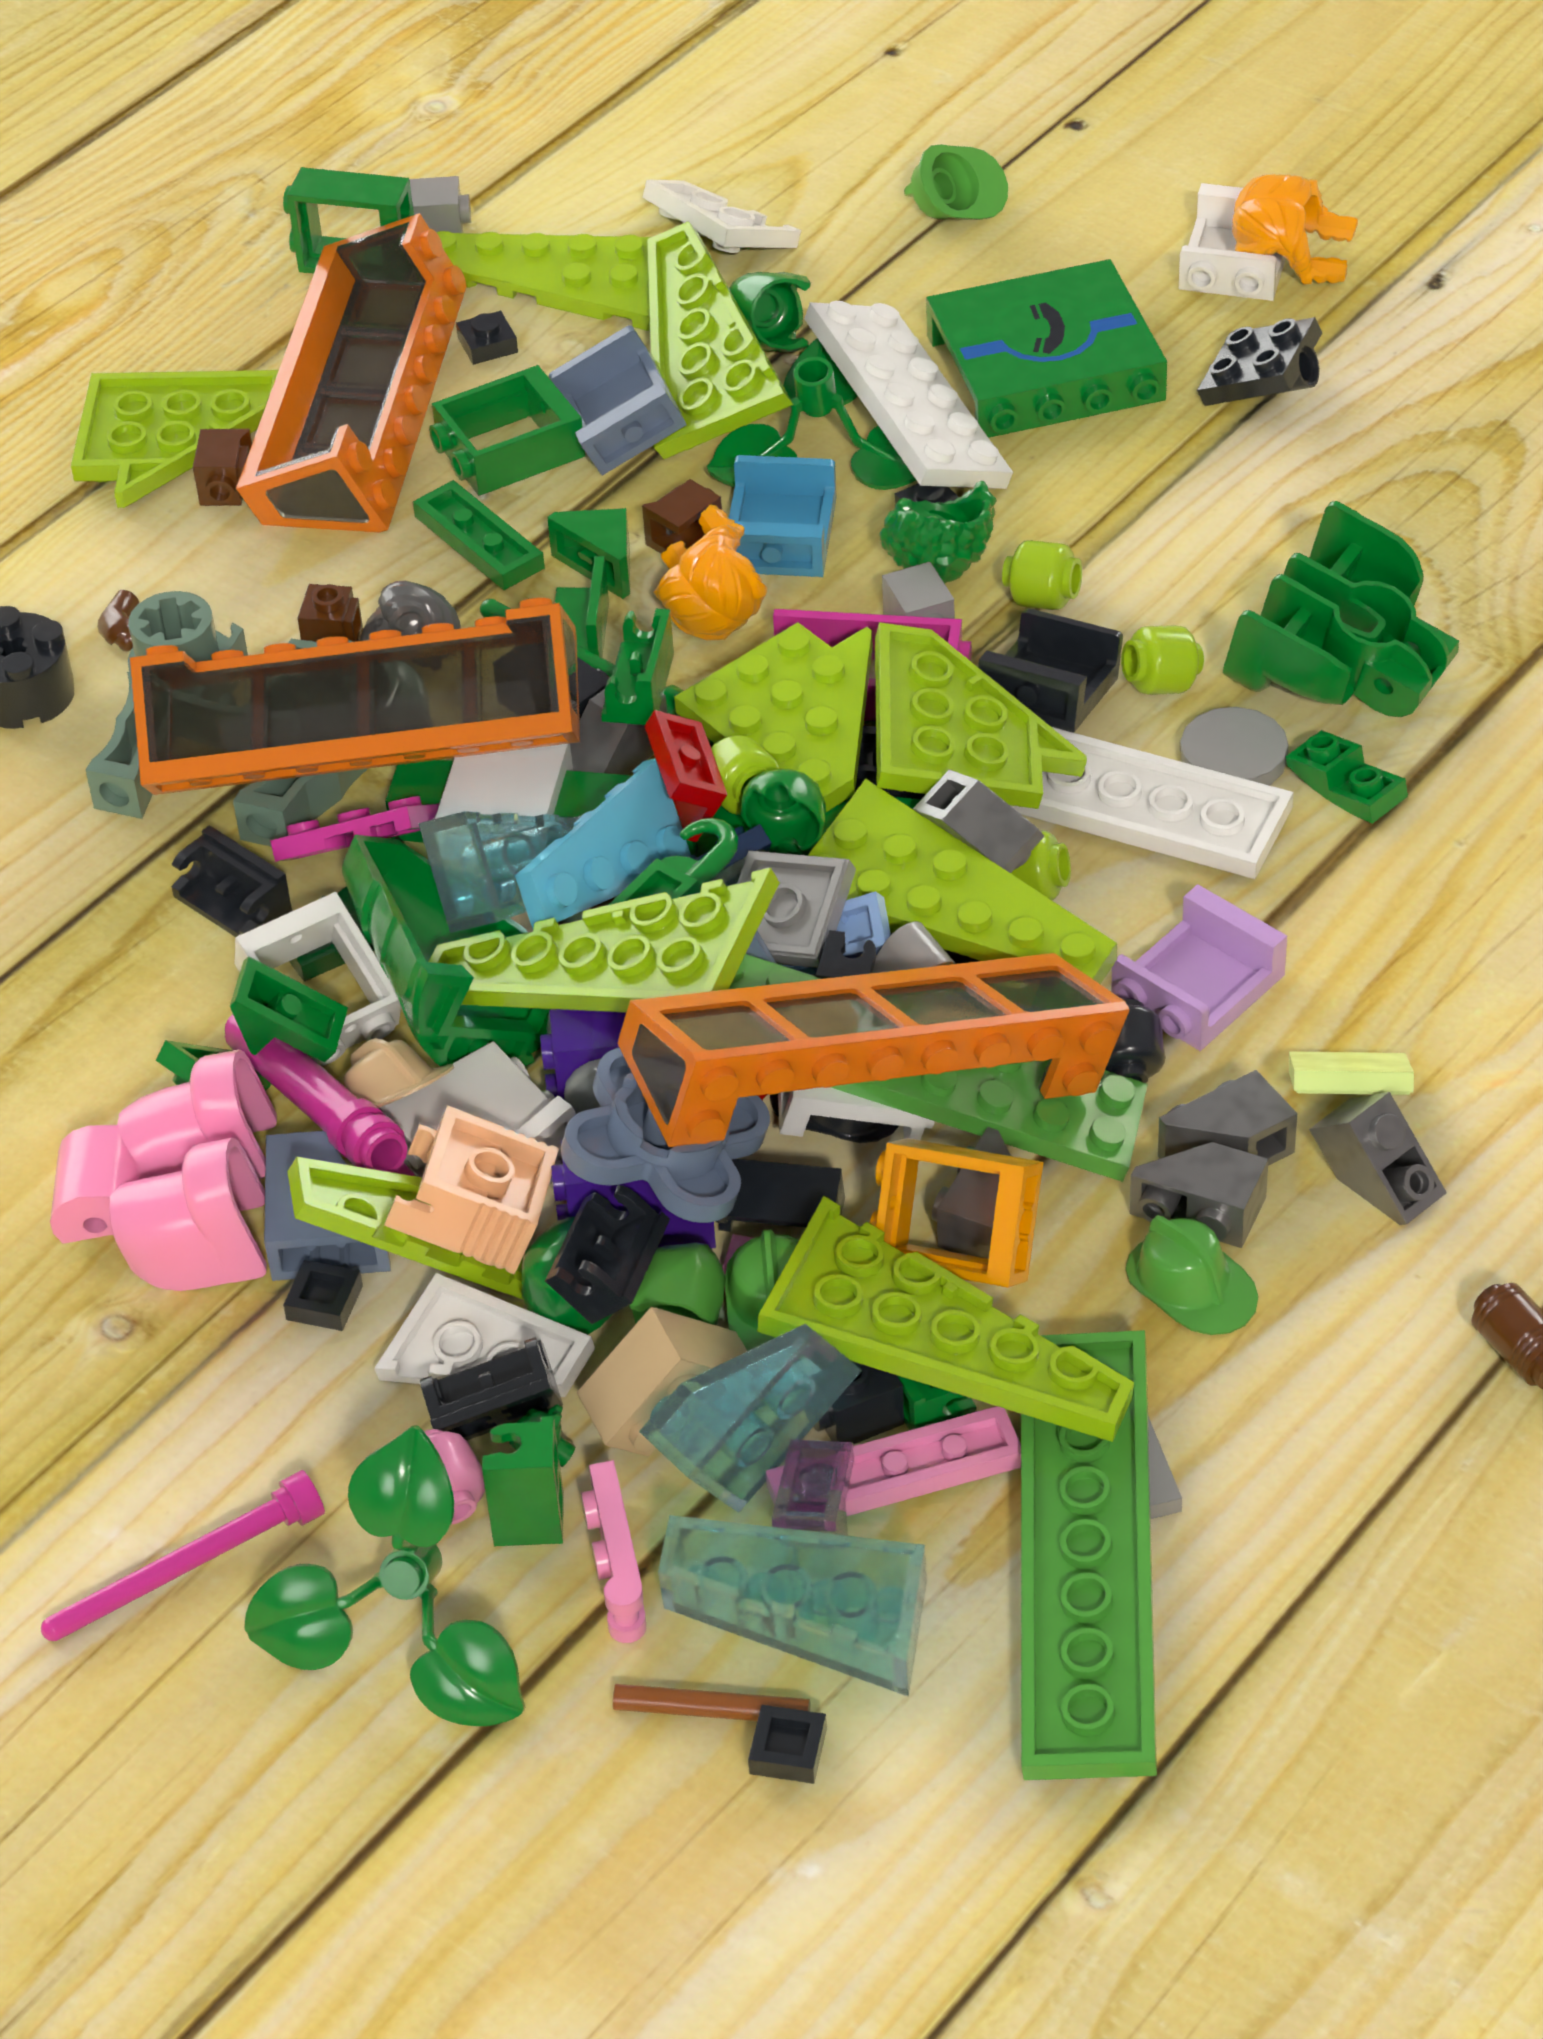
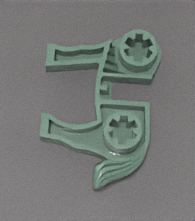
M170 591L155 594L143 600L131 612L128 626L133 648L128 657V697L122 711L116 717L115 729L110 741L91 760L86 768L94 809L143 819L153 795L142 787L140 782L130 657L146 655L147 648L160 645L177 646L179 651H184L195 662L212 660L211 654L223 650H240L244 652V656L248 655L243 628L232 622L230 628L232 635L230 638L216 631L210 605L203 598L189 592ZM292 638L289 641L290 644L296 645V649L317 647V643L313 641ZM399 660L375 663L373 665V735L434 727L430 716L429 692L418 673ZM352 665L273 675L268 679L267 748L358 737V666ZM142 678L149 761L152 762L154 691L152 685ZM243 679L177 687L171 690L168 756L175 740L178 738H184L201 745L229 752L253 750V701L249 707L238 708L233 696ZM367 769L255 782L239 790L233 800L240 840L272 847L270 840L288 836L286 826L315 820L339 802L355 780Z

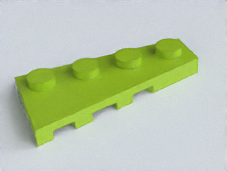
M296 1157L287 1171L294 1217L296 1219L523 1300V1257L514 1275L507 1272L505 1268L499 1269L496 1266L483 1264L475 1260L473 1256L467 1257L462 1252L456 1253L384 1226L396 1195L406 1201L417 1200L416 1196L422 1177L303 1157Z

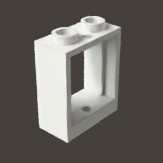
M336 892L235 938L234 964L239 972L241 971L243 961L248 956L271 968H275L330 942H333L370 1002V1005L346 1016L336 1053L325 1063L310 1056L320 1066L332 1063L347 1048L364 1040L368 1041L374 1038L382 1039L386 1037L399 1024L401 1010L390 980Z

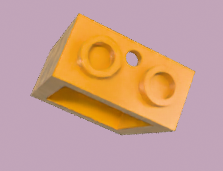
M910 1138L887 1142L886 1150L882 1151L876 1165V1183L878 1186H881L878 1210L873 1212L869 1223L885 1232L884 1241L905 1254L918 1252L964 1280L1006 1288L1027 1282L1044 1162ZM919 1161L1000 1175L989 1259L908 1244Z

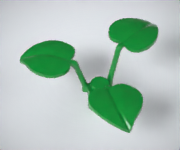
M818 338L800 354L785 377L783 387L793 403L785 434L780 437L779 432L775 428L765 424L744 425L729 433L721 441L713 459L706 466L708 473L712 477L726 485L735 487L734 462L736 456L798 458L795 451L787 445L794 440L800 412L804 411L811 417H823L829 414L833 408L839 415L852 443L857 448H860L851 458V469L858 481L878 490L896 489L916 481L879 426L874 427L870 431L867 440L858 434L844 405L856 399L858 395Z
M418 1425L411 1426L398 1437L368 1455L354 1471L348 1486L349 1506L358 1524L373 1536H392V1546L394 1549L383 1560L379 1573H376L369 1581L351 1593L338 1598L336 1580L333 1574L325 1567L314 1564H296L286 1567L270 1577L255 1593L246 1611L244 1628L253 1643L282 1663L301 1670H317L328 1667L339 1660L351 1643L353 1626L349 1616L343 1609L353 1606L375 1590L383 1587L390 1595L401 1600H411L419 1596L422 1599V1641L430 1650L422 1654L414 1662L410 1670V1680L419 1700L429 1711L452 1723L467 1726H490L507 1722L522 1714L525 1710V1703L520 1690L518 1665L513 1650L502 1634L494 1627L476 1620L453 1622L445 1627L438 1639L434 1634V1598L437 1596L438 1591L431 1583L442 1568V1555L436 1544L448 1532L452 1524L454 1496L447 1470L435 1446Z

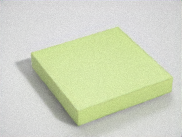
M1289 1051V1075L1293 1089L1297 1093L1380 1094L1390 1092L1391 1095H1410V1093L1414 1092V1071L1406 1053Z

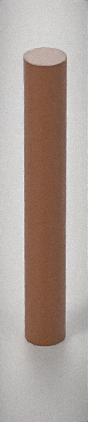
M615 1684L613 1693V1710L758 1721L761 1704L810 1711L811 1707L810 1699L626 1684Z

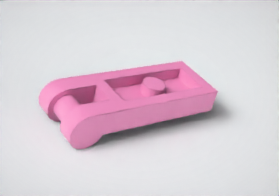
M614 1460L589 1465L592 1490L581 1492V1499L587 1529L599 1528L601 1534V1541L592 1542V1550L598 1580L610 1578L604 1587L605 1605L609 1611L607 1613L609 1633L618 1642L632 1643L644 1635L646 1631V1616L643 1605L642 1583Z

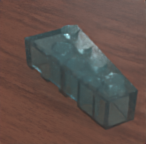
M464 811L418 823L450 933L499 922L527 912L515 875L555 839L567 835L575 827L573 823L581 816L574 818L559 817V815L553 814L518 816V813L488 815L480 814V812Z
M669 1515L658 1570L664 1609L909 1697L927 1584L925 1545Z

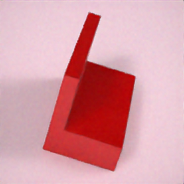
M654 710L645 724V729L669 798L674 801L683 829L697 820L713 818L728 794L702 722ZM702 833L687 840L697 842Z

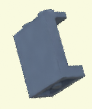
M631 325L626 326L549 373V379L582 417L583 428L576 431L575 434L580 445L602 476L687 425L652 355Z

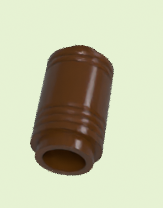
M1517 1283L1489 1286L1475 1300L1471 1319L1473 1327L1528 1385L1538 1386L1543 1389V1310Z

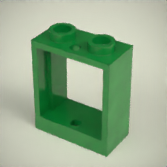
M301 167L292 185L286 187L283 197L284 212L290 214L292 226L289 246L291 252L296 253L298 271L302 273L314 274L323 247L346 239L322 236L317 204L379 210L381 226L414 215L410 179L405 177ZM407 229L382 237L383 242L370 241L352 248V253L364 271L369 275L409 277L415 266L402 245Z
M539 365L432 403L434 424L429 427L432 443L438 453L445 452L451 460L456 476L461 481L466 479L478 496L586 457L585 450L580 445L575 434L576 431L583 428L582 417ZM527 417H531L539 427L533 431L478 451L469 440L475 436Z

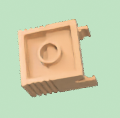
M447 1105L438 1130L419 1124L407 1153L408 1155L420 1157L427 1164L416 1196L417 1200L406 1201L396 1195L384 1226L453 1252H462L467 1257L473 1256L475 1260L483 1264L496 1266L499 1269L505 1268L507 1272L515 1275L538 1225L552 1175L551 1166L555 1164L559 1148L553 1145L547 1146L542 1141L537 1142L532 1137L526 1138L524 1134H516L511 1129L505 1130L503 1126Z

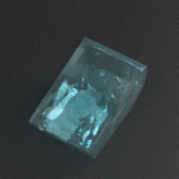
M803 1324L680 1383L672 1394L664 1397L656 1404L651 1412L650 1419L639 1432L686 1477L739 1513L766 1482V1470L779 1467L862 1370L811 1327Z

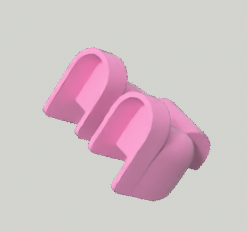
M238 1049L201 1057L193 1065L190 1082L163 1088L140 1097L119 1113L117 1125L85 1126L72 1131L62 1140L58 1150L50 1218L53 1234L62 1244L114 1235L118 1248L130 1269L147 1283L166 1290L186 1291L257 1279L266 1274L267 1263L240 1211L259 1208L265 1204V1189L259 1179L265 1177L266 1158L252 1132L275 1127L277 1113L245 1052Z

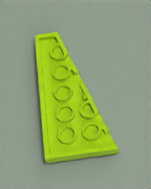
M687 221L647 239L651 355L687 424L654 444V449L663 459L669 458L792 406L793 403L705 244L691 223Z
M449 231L437 232L445 253L453 265L458 266L463 272L467 288L481 283L497 287V295L514 299L517 292L535 296L538 305L600 320H605L615 315L631 319L633 328L650 330L647 239L652 237H638L636 235L592 236L589 234L545 235L542 233H531L526 235L498 234L496 232H485L482 234L452 233ZM418 270V275L423 277L420 271Z
M867 779L864 780L822 838L808 854V856L849 859L856 868V872L846 900L875 891L879 893L885 900L890 932L892 933L905 924L918 921L924 925L943 949L980 961L1055 953L1099 984L1102 983L1117 961V943L895 797L881 788H877L875 784ZM1067 977L1064 978L1061 987L1093 996Z
M770 867L753 871L751 874L752 881L726 886L723 879L702 883L701 892L672 899L667 892H662L585 910L582 915L583 920L559 925L555 918L534 923L533 931L505 937L499 930L438 944L428 962L462 965L474 977L461 1005L627 1012L630 1000L728 990L780 882Z

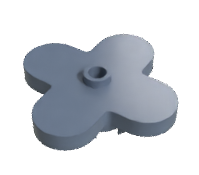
M620 1048L607 1052L598 1064L593 1081V1092L601 1107L579 1112L567 1124L561 1144V1156L566 1166L578 1177L598 1185H619L637 1180H645L668 1211L688 1221L709 1223L726 1217L735 1205L741 1186L740 1174L732 1159L749 1156L755 1153L763 1144L770 1123V1114L766 1104L757 1095L740 1097L737 1100L724 1140L707 1144L668 1147ZM661 1056L637 1059L669 1123L683 1077L677 1075L678 1067L671 1066Z

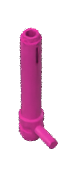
M232 1014L225 1024V1039L232 1050L239 1049L244 1051L254 1069L325 1131L329 1143L354 1166L416 1176L404 1163L408 1148L403 1130L393 1120L385 1116L371 1101L363 1098L358 1099L309 1055L275 1037L258 1054H251L234 1015Z

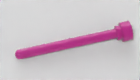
M300 1470L279 1481L280 1488L271 1493L272 1500L47 1617L41 1624L43 1637L49 1641H58L282 1522L290 1526L298 1521L303 1526L324 1515L325 1509L314 1484L304 1470Z

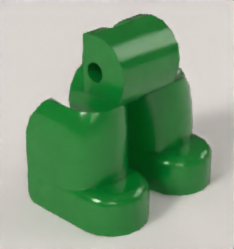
M1331 501L1324 510L1310 557L1301 553H1294L1289 558L1284 574L1276 575L1271 581L1261 616L1251 610H1245L1239 616L1224 663L1223 674L1251 691L1260 692L1274 682L1300 696L1323 704L1344 705L1354 694L1362 702L1379 713L1392 717H1404L1415 711L1457 655L1459 640L1416 617L1414 605L1424 581V574L1416 553L1406 541L1338 501Z

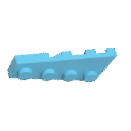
M656 758L643 761L633 770L634 775L611 789L605 795L606 800L595 810L583 814L573 823L575 827L567 835L555 839L515 875L532 929L535 922L555 918L559 922L618 896L656 858L662 860L665 857H688L691 855L687 841L680 837L682 826L673 799H670Z

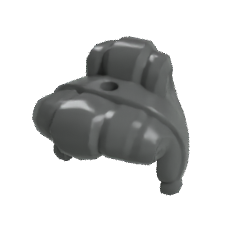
M405 580L395 581L382 589L378 600L379 607L367 619L361 634V641L369 640L370 633L381 630L401 631L402 636L421 634L422 627L430 624L449 623L454 625V629H460L461 625L456 610L443 595L430 587ZM453 653L399 659V661L403 663L410 661L420 668H430L433 672H439L443 667L442 661L448 659Z

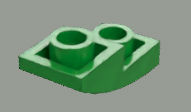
M1323 730L1311 736L1306 742L1285 757L1287 766L1313 790L1341 809L1372 824L1408 797L1405 778L1364 763L1362 745Z

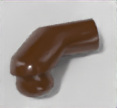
M119 590L102 612L97 625L98 632L108 644L112 645L115 643L125 652L133 648L128 624L131 612L139 604L138 598L128 590Z

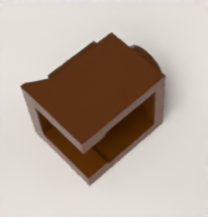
M200 429L193 463L200 506L242 505L243 498L236 490L252 445L250 429Z
M689 479L657 502L642 505L645 545L660 554L666 551L669 545L679 541H683L685 548L688 549L705 535L702 526L699 524L701 513L709 505H716L722 510L721 496Z
M309 584L297 618L301 640L316 642L326 637H346L349 641H361L363 623L359 598H353L352 587L332 584Z

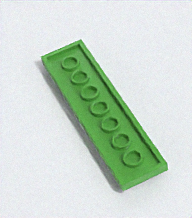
M745 954L729 989L817 980L821 978ZM1052 1059L1046 1061L998 1065L991 1068L982 1067L941 1074L893 1078L886 1081L837 1085L831 1088L982 1136L987 1127L999 1130L1004 1143L1123 1182L1130 1167L1148 1084L1105 1070L1095 1093L1044 1099L1040 1089Z
M1145 1330L1041 1335L1061 1348L1075 1346L1133 1381L1134 1388L1132 1400L1113 1442L1021 1414V1767L1023 1779L1025 1781L1157 1776L1147 1345Z

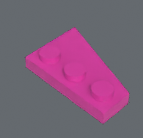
M420 796L389 802V811L370 815L369 808L337 814L338 824L320 828L318 820L286 826L288 836L270 840L275 862L295 860L348 848L355 835L391 838L435 828V817L440 804L422 805Z

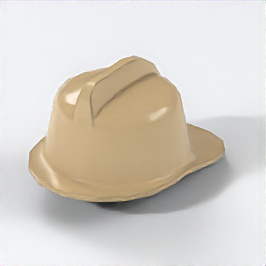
M374 1038L365 1042L351 1054L352 1067L344 1076V1084L358 1099L363 1098L371 1101L379 1108L435 1082L453 1070L454 1065L452 1063L431 1068L404 1041L396 1040L388 1043Z

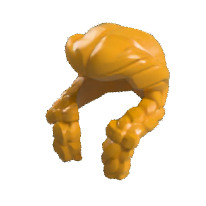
M1262 175L1253 178L1240 191L1235 202L1232 218V234L1236 241L1235 251L1264 255L1278 253L1281 256H1285L1290 267L1294 269L1303 284H1312V280H1315L1318 284L1326 281L1334 284L1344 282L1347 276V260H1340L1335 257L1311 258L1306 232L1313 233L1316 231L1323 240L1332 238L1338 242L1344 240L1350 242L1355 236L1358 219L1328 212V209L1323 205L1317 180H1308L1296 175Z
M709 505L701 513L699 524L702 526L705 535L688 549L685 548L683 541H679L669 545L667 550L662 552L661 558L669 570L661 578L658 587L653 593L662 601L665 609L671 610L672 622L686 634L704 640H725L732 632L743 627L751 616L757 614L762 600L766 596L767 586L762 583L752 562L747 557L736 552L740 546V539L744 535V527L735 523V520L727 518L725 511L719 509L716 505Z

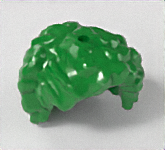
M984 481L977 482L974 488L965 492L962 497L945 503H931L926 500L917 502L911 501L908 498H902L884 520V528L879 533L882 548L887 551L888 555L893 557L897 566H902L903 569L931 562L944 584L960 578L963 572L969 569L971 563L981 560V555L984 553L986 544L993 531L994 505L997 499L989 492L988 486Z

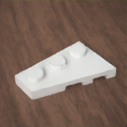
M646 180L643 193L644 199L659 207V213L665 217L677 219L683 223L689 221L700 236H706L713 240L712 245L718 250L738 253L741 247L797 248L801 230L790 225H783V227L765 225L766 215L754 210L746 211L735 207H727L728 199L685 181Z
M435 1273L374 1369L379 1381L420 1384L421 1379L431 1375L433 1379L437 1378L439 1380L525 1348L524 1341L536 1337L537 1340H541L544 1344L560 1396L566 1397L595 1350L592 1337Z

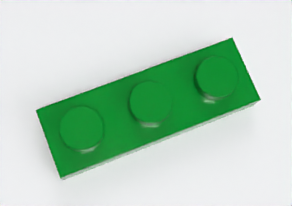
M452 480L413 501L414 514L419 521L504 591L545 569L542 551L456 481Z

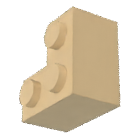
M650 1307L577 1391V1394L605 1446L649 1457L656 1448L664 1443L669 1433L686 1414L729 1426L736 1417L746 1410L748 1404L756 1395L725 1409L713 1400L726 1389L727 1383L721 1376L744 1365L756 1374L760 1373L736 1331Z

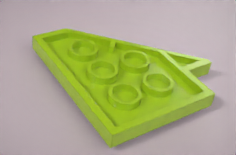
M279 370L91 373L71 462L74 481H116L114 494L117 508L127 507L193 468L200 429H250V434L256 431Z
M797 622L674 696L676 713L681 717L702 722L707 738L714 743L719 742L725 737L736 735L752 738L776 759L779 769L803 772L812 778L820 787L826 803V812L853 796L856 789L873 648L872 630L865 627L834 647H830Z
M879 622L875 636L877 788L927 794L948 770H952L979 780L1010 806L1039 809L1043 796L1042 772L1082 777L1087 762V757L1084 753L933 630Z

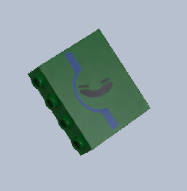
M1111 259L926 297L927 337L932 347L947 345L975 402V419L988 438L1166 400L1167 360Z

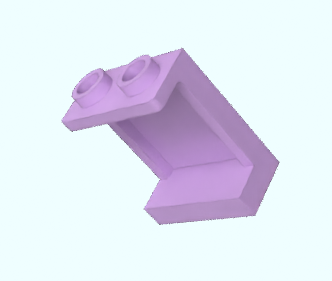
M1197 884L1183 897V920L1138 960L1133 961L1123 954L1117 957V961L1112 967L1111 992L1121 999H1134L1142 1002L1144 1007H1148L1158 1014L1162 1029L1169 1036L1181 1039L1201 1051L1285 975L1287 935Z

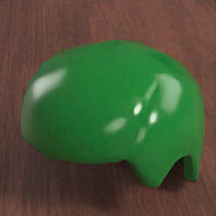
M790 769L770 770L756 775L746 785L742 795L740 814L749 830L759 824L762 826L772 842V847H776L783 841L793 840L797 842L799 849L804 851L822 838L826 803L819 785L805 773Z

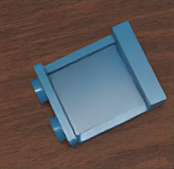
M736 456L734 462L735 488L729 519L735 520V523L742 525L745 529L744 535L740 539V546L736 552L747 557L758 574L823 577L837 499L835 461L818 458Z

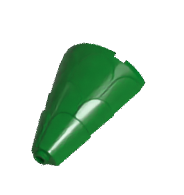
M355 835L344 858L342 874L366 940L373 945L378 962L390 980L407 1023L422 1049L436 1064L443 1066L452 1064L494 1041L509 1058L517 1057L524 1066L533 1063L534 1057L531 1053L541 1048L540 1035L547 1034V1020L549 1010L551 1009L461 1005L474 977L462 965L428 962L438 944L499 930L505 937L528 933L527 930L472 893V889L400 840Z

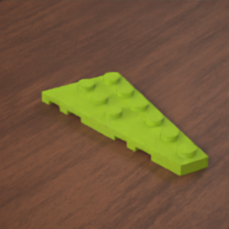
M823 1196L759 1313L757 1332L808 1348L822 1344L835 1356L1104 1440L1114 1441L1132 1400L1133 1381L1075 1346L1062 1348L1038 1334L1039 1325L1021 1314L1015 1319L1009 1317L992 1306L993 1297L918 1252L906 1254L884 1241L885 1232L868 1222H865L861 1227L840 1215V1205Z

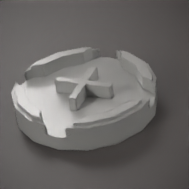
M1240 707L1213 709L1197 716L1185 727L1180 741L1181 762L1265 785H1271L1283 774L1286 766L1285 757L1288 755L1289 747L1284 729L1273 718L1257 710Z

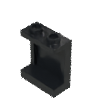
M1027 608L1021 614L1019 636L1015 644L1005 655L986 651L979 659L978 668L1049 726L1074 733L1118 679L1123 634L1117 630Z

